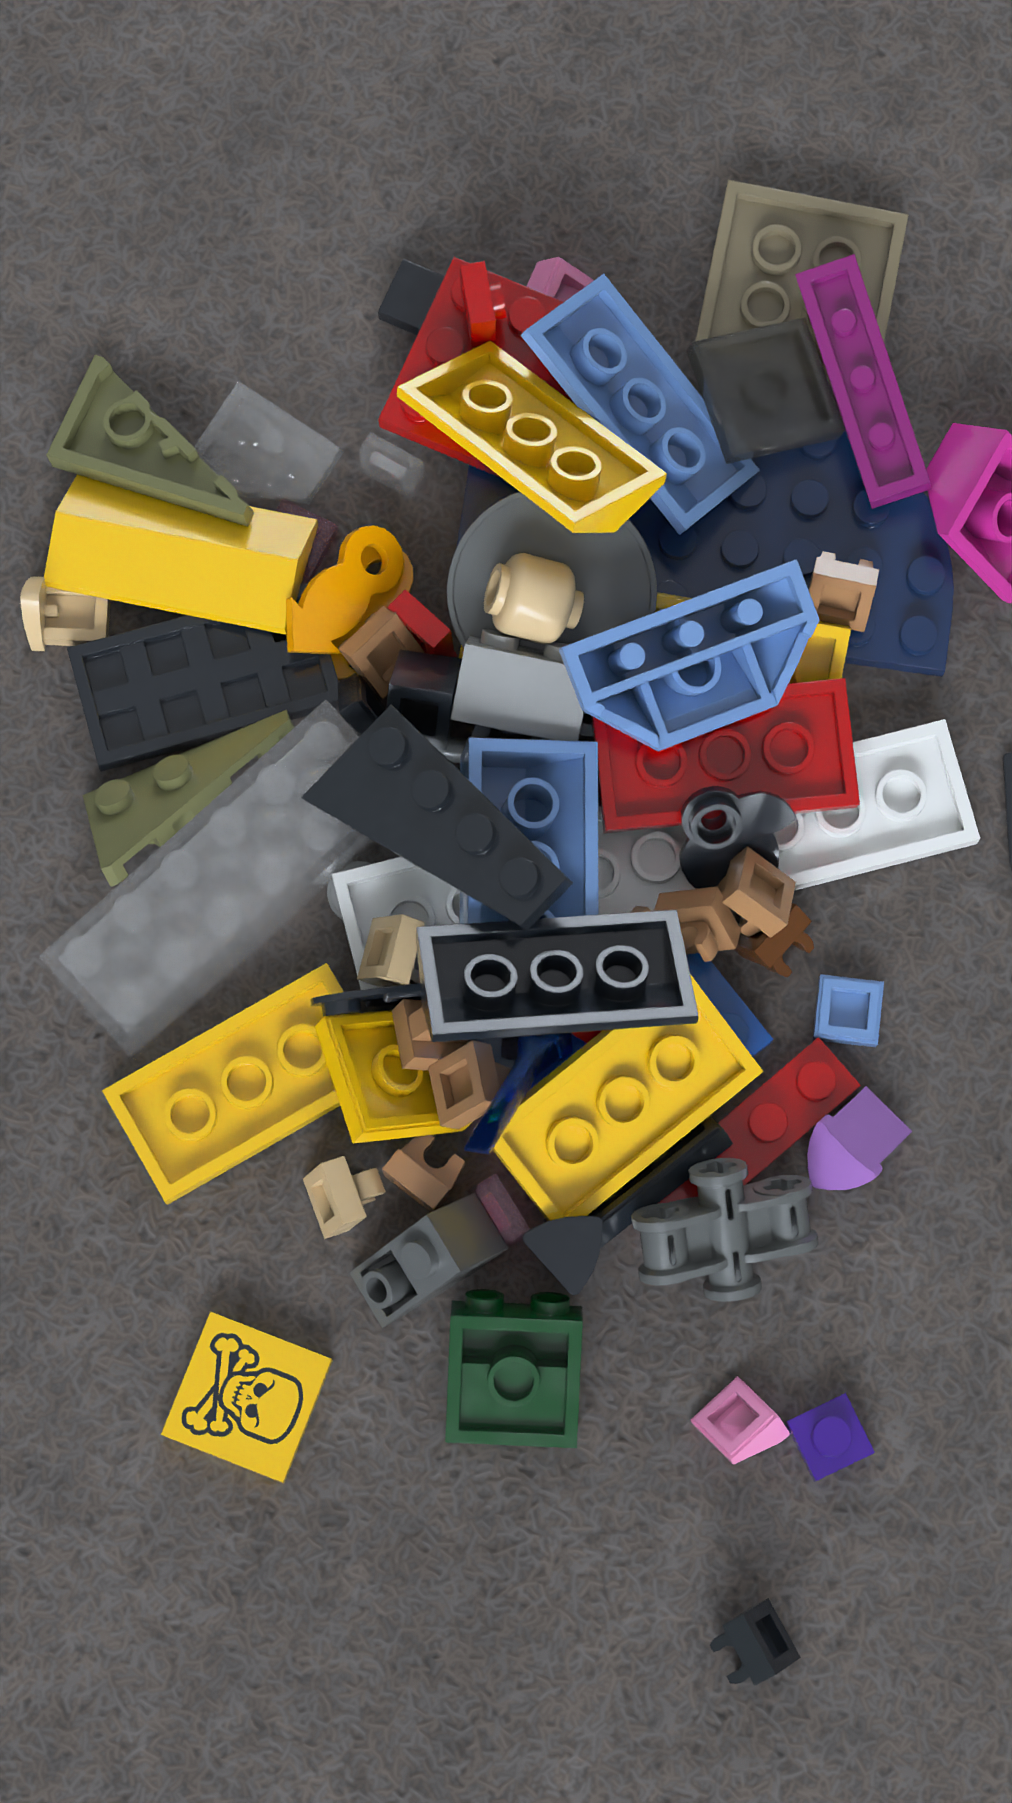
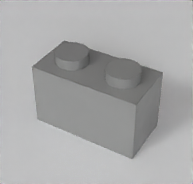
M483 629L481 638L469 636L464 646L451 720L550 740H579L584 711L580 707L559 652V648L568 644L558 642L545 644L543 651L519 646L520 638L501 634L497 630Z

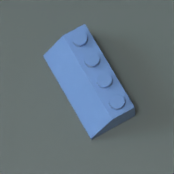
M468 738L460 757V772L573 882L539 919L599 915L598 742ZM460 892V924L510 921Z

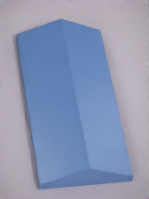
M602 274L521 334V337L577 407L585 411L667 473L665 484L650 499L679 535L760 471L605 274Z

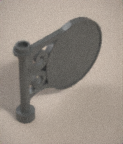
M520 491L490 506L470 525L455 550L449 569L447 582L449 615L454 631L463 648L469 636L481 638L483 629L497 630L492 621V614L485 613L484 611L487 583L494 567L498 563L506 564L513 555L519 553H526L566 564L575 576L576 590L584 594L583 610L577 626L574 629L565 628L555 642L569 645L655 613L657 579L653 560L643 537L629 519L615 533H573ZM523 639L519 641V646L544 651L545 644H538ZM583 721L580 734L593 736L591 723ZM475 725L473 733L468 738H487L491 727ZM500 730L502 733L508 735L518 734L515 732ZM450 736L447 750H438L450 762L460 763V757L468 738ZM532 736L529 740H550V739H545V738H540V737Z

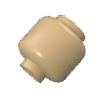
M526 553L515 554L506 564L498 563L494 567L487 583L484 597L485 613L492 614V621L498 632L538 644H551L560 637L565 628L574 629L579 622L584 605V594L576 590L575 576L569 566Z

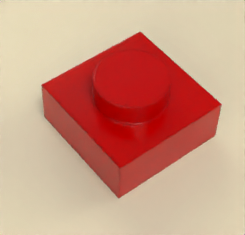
M485 261L460 265L461 294L471 347L480 346L489 341L496 343V321L506 319L500 281L489 283Z

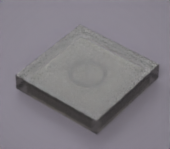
M805 317L694 341L686 350L726 464L839 439L845 431Z

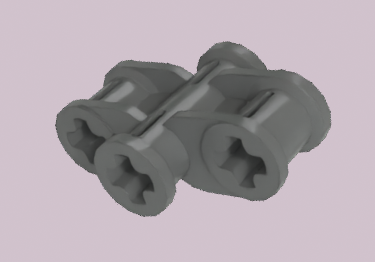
M735 1158L711 1159L690 1167L688 1170L689 1180L692 1184L697 1185L698 1197L648 1205L634 1211L631 1215L633 1228L640 1231L643 1263L638 1267L640 1281L649 1285H671L708 1275V1279L703 1283V1291L705 1297L713 1301H738L755 1296L760 1293L762 1282L760 1276L753 1271V1263L803 1254L813 1250L819 1244L817 1232L810 1228L807 1197L813 1191L811 1180L800 1175H780L743 1185L742 1180L748 1175V1167L745 1161Z

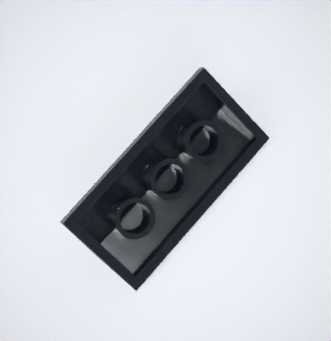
M677 910L538 919L528 930L512 921L416 927L422 1009L432 1042L697 1024L699 1014Z

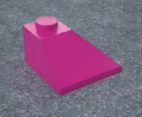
M952 423L926 469L932 489L927 491L937 531L1001 600L1012 604V435L1003 429Z

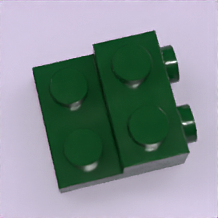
M489 1289L467 1291L465 1293V1301L452 1300L445 1442L577 1448L583 1330L582 1306H570V1297L556 1292L532 1294L530 1304L504 1303L503 1293Z

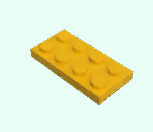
M327 963L102 1090L167 1205L340 1106L315 1029V1025L323 1018L322 1006H311L310 999L344 992Z
M691 974L699 1014L697 1024L603 1030L479 1130V1133L547 1221L563 1217L587 1216L763 1072Z

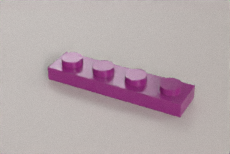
M855 254L795 274L871 508L873 509L932 489Z

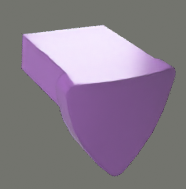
M865 1086L834 1117L825 1115L817 1122L809 1141L807 1153L808 1173L812 1186L825 1190H847L857 1188L874 1180L882 1172L880 1163L912 1131Z

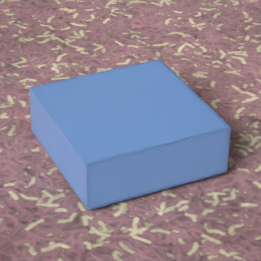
M820 974L812 1040L819 1037L825 1042L876 1047L879 1038L884 982Z

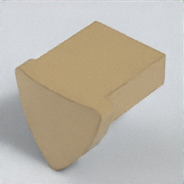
M32 576L27 579L21 591L20 601L24 629L32 651H45V645L75 646L109 637L110 599L46 587L44 577Z

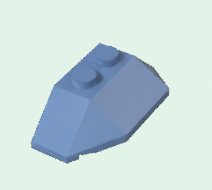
M796 559L561 647L559 652L582 711L650 748L661 751L778 706L800 661L808 639L812 637L820 619Z

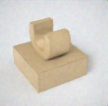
M404 914L373 918L357 980L378 987L420 983L419 971L414 966L417 955L416 927L424 926L425 922Z
M345 1156L320 1163L303 1178L324 1239L351 1230L367 1217L363 1205L375 1201V1196L385 1193L377 1168L351 1175Z

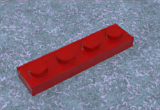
M818 1037L718 1123L725 1130L733 1145L715 1159L735 1158L745 1161L748 1167V1175L742 1181L743 1185L750 1183L815 1127L817 1122L825 1115L830 1114L858 1090L861 1085ZM688 1179L659 1203L698 1197L697 1185L692 1184Z

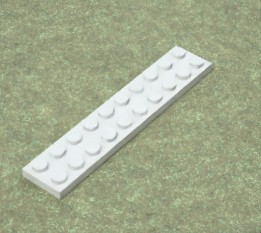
M945 719L853 742L860 805L857 808L796 814V819L790 825L774 833L779 847L778 869L796 882L794 891L975 845L980 840ZM598 807L599 915L630 913L636 906H645L654 911L659 893L695 889L682 872L679 861V853L687 838L682 826L603 834L601 807ZM403 857L332 874L357 976L373 918L404 914L425 922L424 926L460 924V891L408 862ZM417 954V955H416V959H415L414 966H415V968L419 971L418 954ZM358 980L361 990L383 988Z

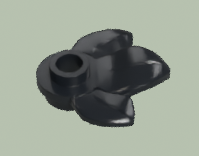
M709 786L694 792L685 801L680 816L683 830L687 836L679 853L682 872L695 889L717 887L726 876L730 861L747 846L778 868L779 847L774 833L790 825L796 819L795 812L780 796L765 791L737 795L726 787ZM722 810L721 814L716 818H703L708 812Z

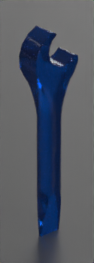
M571 1033L518 1036L519 1045L514 1065L464 1147V1151L484 1154L491 1153L536 1077L553 1063L572 1054L573 1043Z

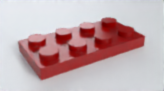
M845 678L788 684L778 706L661 751L650 748L590 715L593 742H598V789L603 834L682 826L680 816L685 801L694 792L709 786L726 787L737 795L755 791L770 792L784 799L795 814L857 808L860 805ZM722 810L708 812L703 818H716L721 814Z

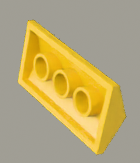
M491 341L399 385L397 388V397L573 533H615L665 484L667 475L665 471Z
M77 474L55 512L44 573L45 585L50 588L286 635V599L292 597L295 601L297 600L317 532L318 521L313 518L251 507L254 515L247 527Z

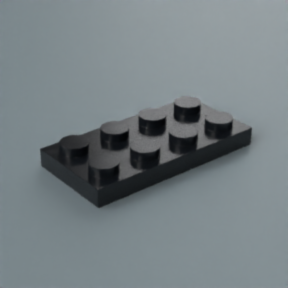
M308 583L300 586L296 600L297 604ZM187 615L67 648L95 756L101 772L208 743L284 710H287L291 720L338 708L339 682L331 654L287 652V634L284 635Z

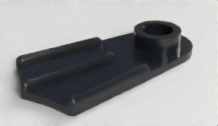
M420 983L323 995L312 998L310 1001L311 1006H322L323 1017L362 1012L360 1002H364L367 1007L399 1004L403 999L421 1000Z

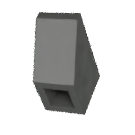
M472 1193L426 1214L349 1273L379 1324L384 1328L471 1276L507 1250L508 1247L477 1195Z

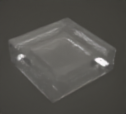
M372 432L368 434L359 449L362 473L408 499H411V497L415 498L425 482L424 461Z

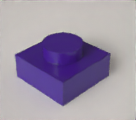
M846 1393L785 1422L814 1482L875 1453Z

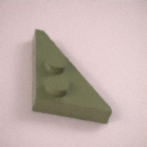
M94 355L47 452V457L52 467L248 527L254 512L239 496L237 489L222 474L218 476L199 457L197 450L165 418L159 417L152 410L149 402L137 390L133 392L114 373L111 365L103 357Z
M287 710L182 754L168 756L151 767L122 779L108 781L98 789L84 794L83 799L100 867L110 887L121 883L129 876L123 864L147 844H156L162 849L178 836L180 830L185 825L198 820L231 793L235 787L230 777L256 755L260 761L266 764L281 752L286 743L297 736L295 726Z

